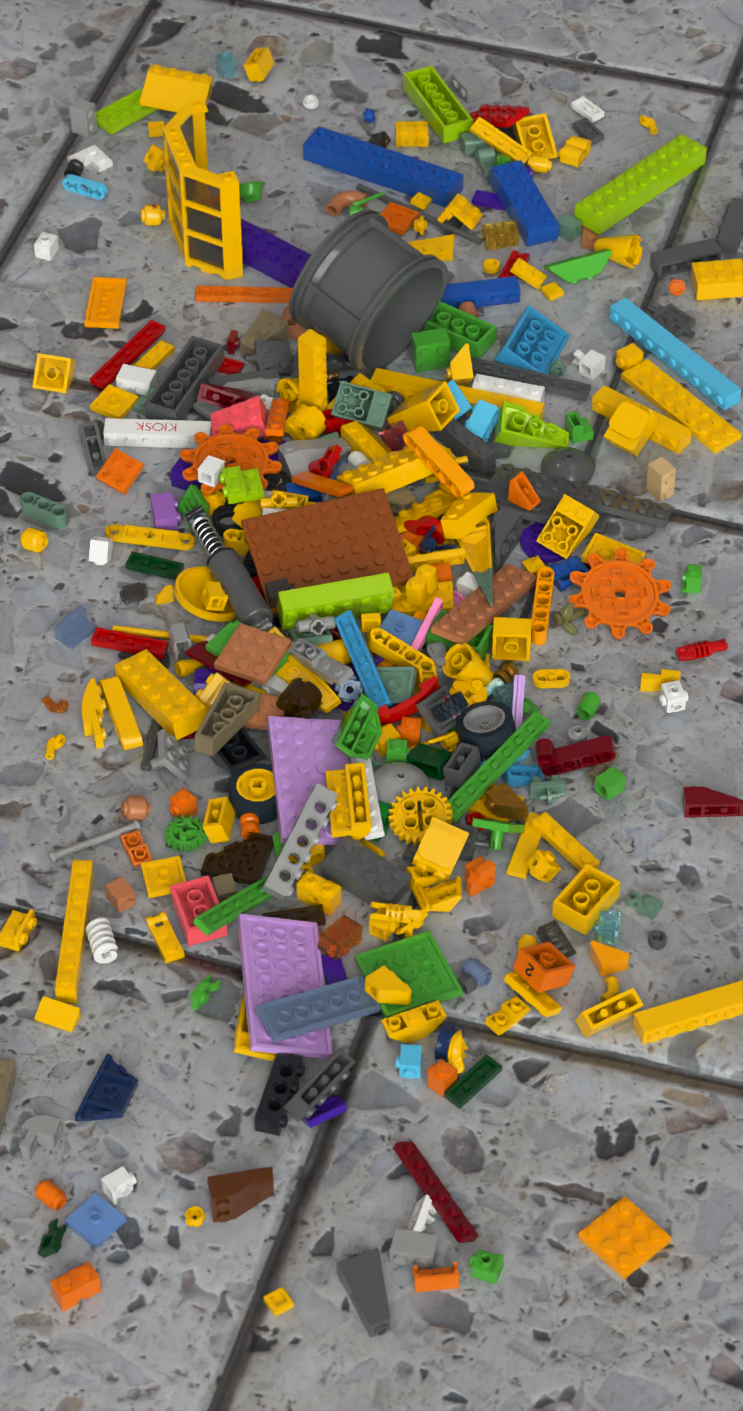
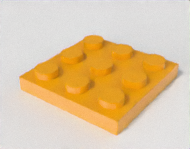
M626 1196L578 1233V1238L624 1280L671 1242V1236Z

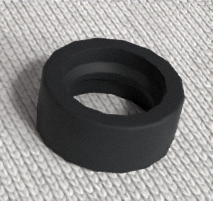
M225 504L214 510L212 524L219 536L223 537L227 529L243 530L237 523L226 525L219 522L224 518L233 517L235 514L233 510L237 505Z

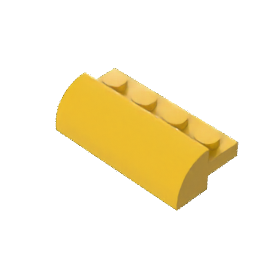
M365 763L345 764V769L325 771L327 788L338 794L335 799L338 801L337 806L333 812L329 811L332 838L352 836L354 840L364 838L371 831Z

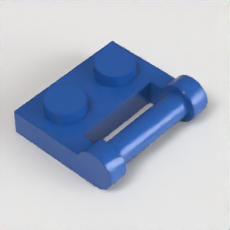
M578 556L549 566L554 570V585L560 592L566 590L567 587L575 585L569 578L571 572L580 571L586 573L590 571Z

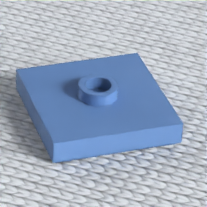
M391 609L381 624V629L411 646L424 621Z
M94 1193L65 1219V1225L97 1249L127 1219L125 1215L97 1193Z

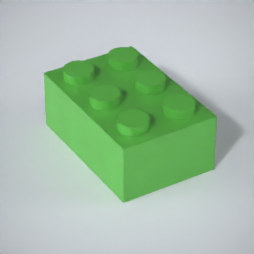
M441 609L433 624L447 614L448 611ZM489 624L467 643L473 647L482 660L493 642V625ZM431 628L426 634V650L428 644L442 642L446 647L447 653L451 647L457 644L431 633Z

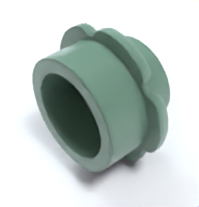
M557 360L550 364V372L553 376L560 377L567 370L566 365L562 361Z

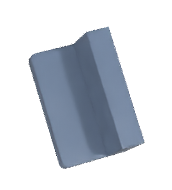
M80 605L54 626L55 636L58 641L73 649L96 630L97 625L87 619L86 609Z

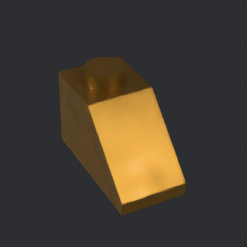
M506 782L486 791L485 806L496 817L518 821L527 820L528 807Z

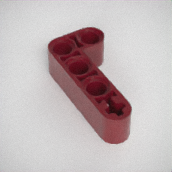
M601 736L555 748L552 741L546 738L539 739L535 743L537 762L542 773L546 776L559 775L606 763L616 757L614 739L610 736Z

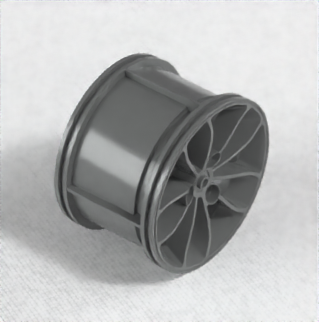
M361 210L349 216L335 227L310 256L292 290L289 314L291 319L302 328H315L346 353L351 366L364 375L374 374L376 368L384 369L411 345V333L421 332L425 328L426 322L431 319L444 294L448 280V269L446 264L436 256L423 255L388 228L387 220L375 210Z

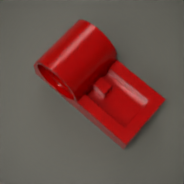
M333 409L324 410L322 412L326 419L324 422L326 426L324 433L331 434L337 432L341 436V426L353 422L331 415Z
M338 445L328 447L323 458L309 463V472L329 478L333 472L334 464L340 459L339 454L342 448Z

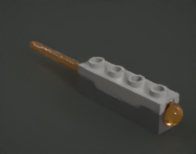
M274 368L208 377V384L241 389L256 394V396L266 394L270 397L279 395V392H276L277 383L282 379L279 377L278 369ZM338 372L327 373V380H332L335 377L339 379Z

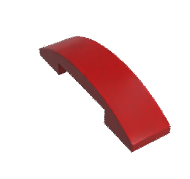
M436 675L419 684L421 692L390 710L386 704L379 707L377 713L381 725L400 721L402 717H409L418 712L419 710L416 705L440 688Z

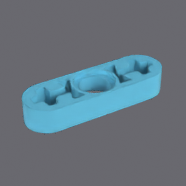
M68 174L62 180V185L66 190L101 200L108 193V189L103 183Z

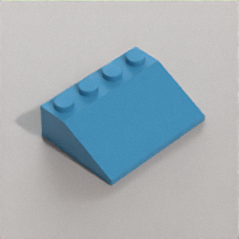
M529 305L517 319L494 359L501 364L549 374L551 362L557 360L571 335Z

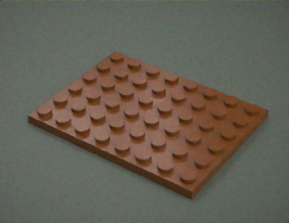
M384 488L241 520L265 602L273 615L278 614V592L383 573H389L392 586L395 587L406 584L413 577Z

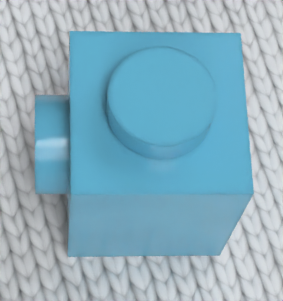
M401 1044L400 1056H396V1068L399 1069V1077L408 1079L420 1078L422 1045Z

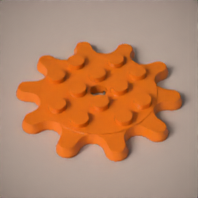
M223 424L219 427L220 432L216 436H208L204 432L196 433L194 440L199 446L196 449H184L180 452V457L183 461L193 464L192 467L182 472L186 481L198 480V468L208 455L224 460L225 468L240 466L241 471L258 468L263 490L268 486V481L263 475L268 473L277 474L282 468L280 462L269 459L270 455L277 452L278 444L276 442H258L257 439L260 431L257 428H249L245 433L237 434L233 431L231 425ZM219 481L215 488L203 484L201 491L204 495L209 496L216 490H222L224 484H220Z
M617 549L615 557L611 561H605L598 554L592 553L587 557L591 570L586 573L573 571L569 577L573 584L581 588V592L571 595L568 603H574V608H584L589 612L584 620L586 628L592 630L598 625L605 624L611 628V634L616 640H620L625 636V630L628 627L637 628L642 634L648 635L653 630L649 617L653 615L666 617L671 610L669 605L661 602L659 599L660 594L666 593L671 589L670 581L666 579L656 580L651 576V571L655 568V562L652 559H644L639 564L630 562L629 554L625 549ZM621 592L624 596L616 598L615 593Z

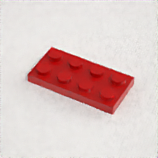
M484 104L479 107V110L471 112L469 115L473 119V124L481 117L494 127L509 128L528 115L530 110L529 107H521V105L499 106L497 104L491 106Z

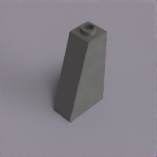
M378 1247L338 1262L337 1275L370 1338L376 1335L381 1336L391 1330V1317Z

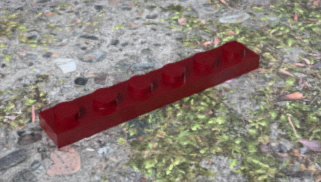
M413 1141L396 1142L393 1150L423 1193L430 1196L432 1206L458 1243L475 1242L479 1235Z

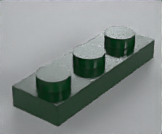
M133 551L125 563L126 569L171 580H176L177 576L184 569V563Z
M486 1054L444 1092V1097L461 1109L502 1071V1065Z

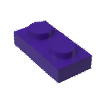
M335 1094L327 1098L320 1106L316 1104L314 1107L317 1110L308 1119L304 1116L301 1120L309 1128L318 1126L322 1122L347 1111L346 1104Z

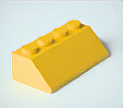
M353 421L341 426V438H344L351 446L350 453L353 451L362 452L370 462H373L375 458H383L388 456L390 452H393L369 427L360 422Z

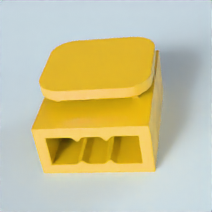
M625 400V402L618 406L609 421L610 426L603 437L612 445L638 457L659 420L655 416L656 413L648 408L644 410L640 404L634 401L630 403Z
M432 817L412 864L415 865L414 867L422 872L428 871L439 880H448L469 833Z

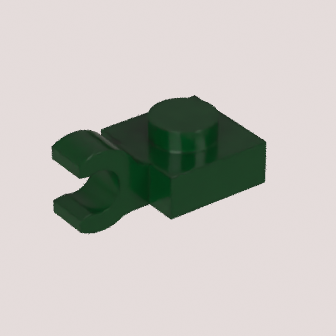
M57 1218L49 1222L48 1233L42 1237L37 1254L43 1258L56 1254L61 1248L62 1237L67 1230V1225L64 1224L58 1228Z

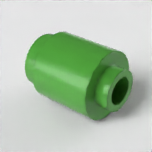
M586 692L583 694L577 706L579 718L590 720L594 717L601 703V699L596 693Z

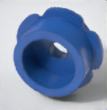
M366 108L365 112H363L364 121H368V124L375 121V113L373 109Z

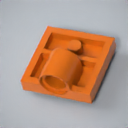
M115 448L96 475V478L125 495L145 465Z

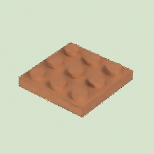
M240 623L214 662V669L266 686L292 645L291 640Z

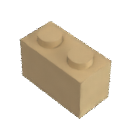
M663 457L649 463L647 470L646 491L659 502L674 495L676 468Z

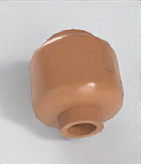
M127 796L121 803V815L127 821L137 820L142 822L151 813V804L147 803V799L144 796Z

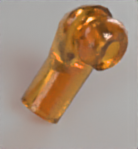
M45 696L42 699V703L52 713H65L68 710L69 703L66 700H60L59 703H55L49 696Z

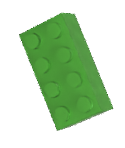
M441 301L422 330L445 328L450 339V349L459 352L465 344L469 343L470 356L475 358H481L496 343L497 326Z

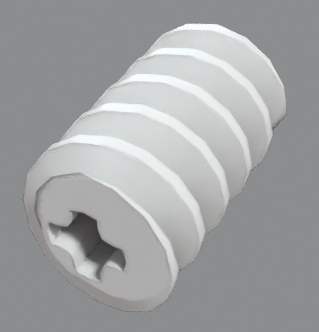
M97 918L89 922L85 930L94 960L100 964L115 960L118 955L116 952L118 948L109 920L107 918Z

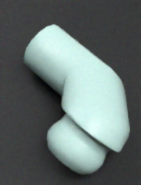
M500 678L492 679L485 686L487 697L496 690H502L505 685L504 681Z

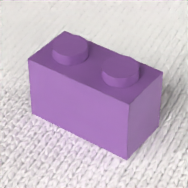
M172 492L151 494V508L155 528L172 531L178 530L177 522H181L179 511L176 512L178 510L177 499H173Z

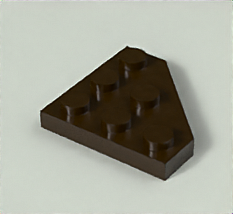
M253 833L248 836V839L240 843L236 841L225 846L224 850L216 854L212 852L206 855L201 868V875L215 877L232 873L234 882L248 885L254 884L262 879L273 847V836Z

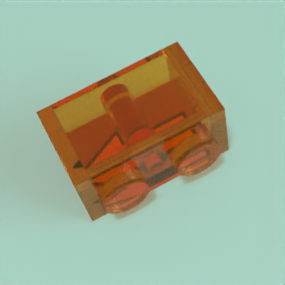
M343 915L320 934L317 949L337 961L343 955L346 956L351 948L361 943L364 927Z

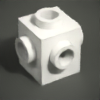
M679 680L661 684L659 701L661 706L665 707L667 713L685 710L688 693L686 690H683Z

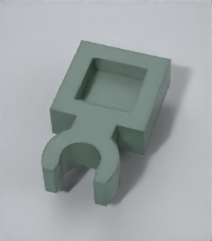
M635 890L630 891V897L634 899L625 898L627 906L636 907L637 913L654 920L663 907L662 900L646 893L641 897Z

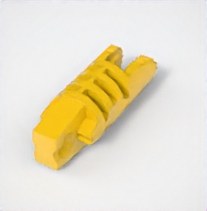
M371 901L370 907L386 910V915L369 914L370 920L411 924V921H422V911L413 910L412 906Z

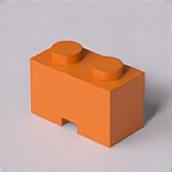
M89 1261L50 1281L52 1297L62 1312L77 1305L79 1300L83 1298L88 1299L101 1292L100 1277Z

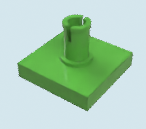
M473 818L472 823L473 827L490 829L492 831L489 849L502 850L503 833H524L525 828L523 824L494 819Z

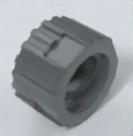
M654 930L650 932L648 944L654 950H661L666 945L667 936L663 931ZM659 938L661 941H654L653 939Z
M468 974L463 975L457 980L466 995L476 989L474 980Z

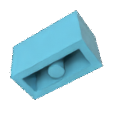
M479 399L478 403L473 406L472 415L466 420L464 427L487 443L497 423L500 409L493 404Z

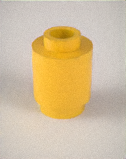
M533 155V157L529 156L528 165H530V169H533V172L548 173V170L552 168V161L549 160V157Z

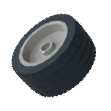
M483 701L470 705L461 712L456 722L460 743L463 742L477 746L481 758H490L516 731L514 717L510 708L495 701Z

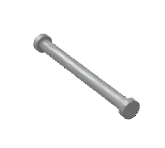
M133 820L131 824L55 852L49 851V859L51 863H54L56 859L132 831H140V825L137 820Z

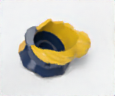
M445 1021L438 1034L434 1053L435 1060L447 1059V1063L456 1068L457 1074L465 1069L463 1058L466 1055L464 1050L468 1049L462 1038L465 1027L462 1026L456 1029L451 1022Z

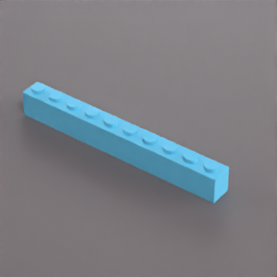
M624 298L610 306L609 319L663 361L669 368L678 373L680 377L698 389L704 396L713 401L715 405L725 411L740 402L741 388L630 300Z

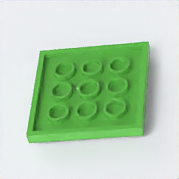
M430 930L355 955V962L364 979L384 965L390 971H393L403 983L408 984L412 990L411 1002L408 1005L379 1003L381 1006L380 1010L385 1018L437 1000L442 1003L463 995L460 984Z

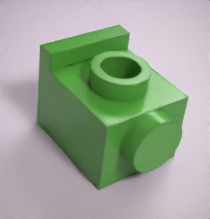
M687 564V571H683L682 577L683 593L700 594L702 565Z
M479 1249L477 1255L472 1254L470 1258L471 1276L497 1284L504 1267V1254L496 1255Z

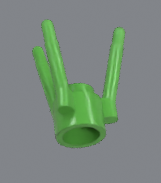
M385 192L353 202V205L349 207L350 216L364 210V206H360V204L383 196Z

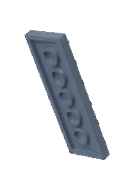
M360 975L257 1005L255 1012L273 1042L276 1043L380 1011L381 1006L364 991L365 979Z

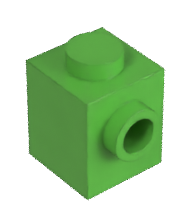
M388 739L387 763H407L406 755L411 751V748H407V740Z
M612 766L595 777L594 790L606 801H610L625 790L626 777L621 771Z

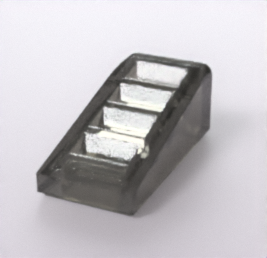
M556 919L538 927L536 934L542 943L551 942L555 947L562 943L563 946L557 949L559 951L567 949L568 952L564 953L567 958L577 953Z

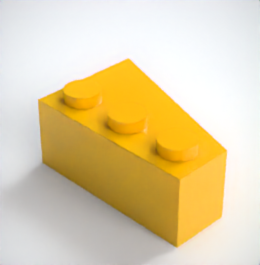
M468 492L461 498H456L441 518L444 538L463 539L476 529V525L479 522H486L487 516L491 513L495 514L496 511L498 512L495 494Z

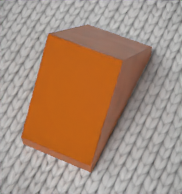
M520 471L510 480L508 501L530 511L541 500L524 472Z

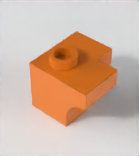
M479 856L465 864L466 893L470 897L484 889H489L495 884L496 864L492 860L485 861L482 856Z

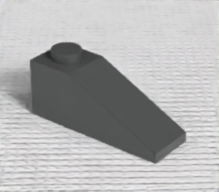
M97 421L79 424L78 430L91 475L98 474L106 462Z

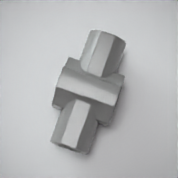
M316 613L309 614V617L304 620L296 621L298 633L311 631L315 635H322L324 630L335 628L336 626L334 616L319 617Z

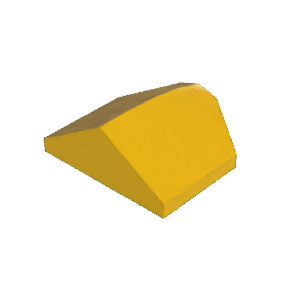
M460 876L432 888L427 887L424 889L432 906V911L450 912L462 898V878Z

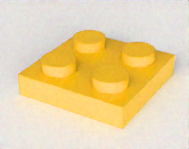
M109 384L90 404V410L108 418L123 419L133 408L139 396Z
M180 856L140 863L148 898L169 895L170 886L186 882Z

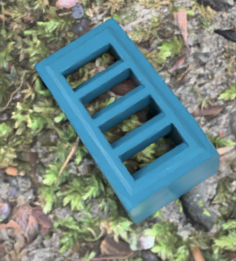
M511 765L501 775L503 783L506 782L510 788L530 785L532 777L540 776L542 782H545L540 766Z

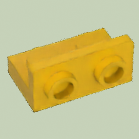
M30 909L27 914L15 910L12 911L0 932V946L20 951L22 945L27 943L31 929L34 930L37 924V918H35V911L33 909Z

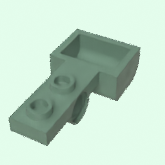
M470 131L459 133V144L465 156L473 154L484 176H490V169L495 166L496 149Z

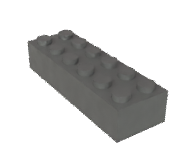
M192 336L144 403L146 419L183 420L197 401L201 383H208V377H213L224 362V346Z

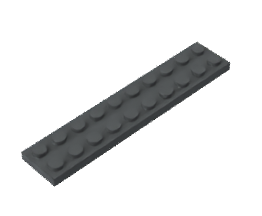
M502 464L493 475L491 482L509 488L510 480L520 471H523L538 496L561 501L564 494L590 509L663 528L668 524L675 507H671L666 503L659 504L652 502L650 499L635 498L631 494L624 495L615 490H604L595 485H584L580 481H569L563 477L549 476L544 472L537 473L528 468L514 467L512 464Z

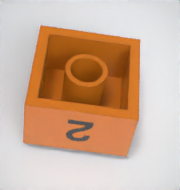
M551 942L520 948L513 969L534 990L540 993L567 986L575 965Z

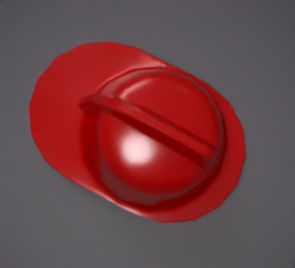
M426 515L418 521L407 520L404 522L403 526L407 531L423 537L435 525L436 529L430 537L435 539L437 544L444 543L441 521L435 517Z

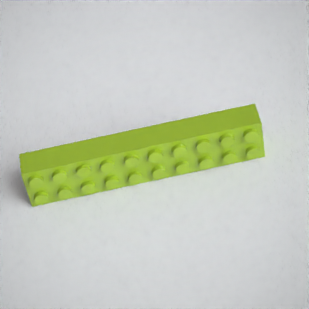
M680 134L575 204L574 218L580 220L582 226L598 235L602 234L704 165L707 147Z

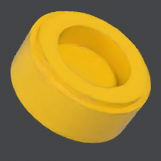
M490 258L483 262L484 272L488 274L499 272L500 263L498 260Z

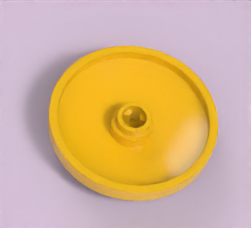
M191 567L185 569L177 576L174 584V595L179 604L188 612L202 619L215 622H226L236 619V614L228 600L224 611L205 609L201 597L206 581L215 582L207 567Z

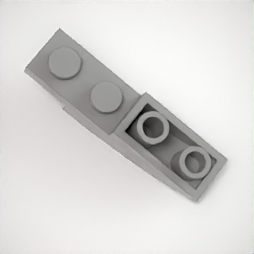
M302 638L288 649V652L304 667L331 685L335 683L342 686L354 674L350 667L327 656L323 649Z

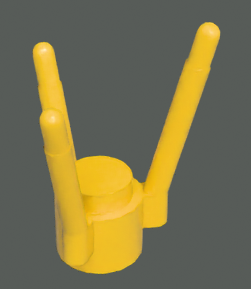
M451 731L443 736L422 743L430 745L440 742L444 749L447 748L449 752L453 753L457 749L456 746L460 744L457 732Z

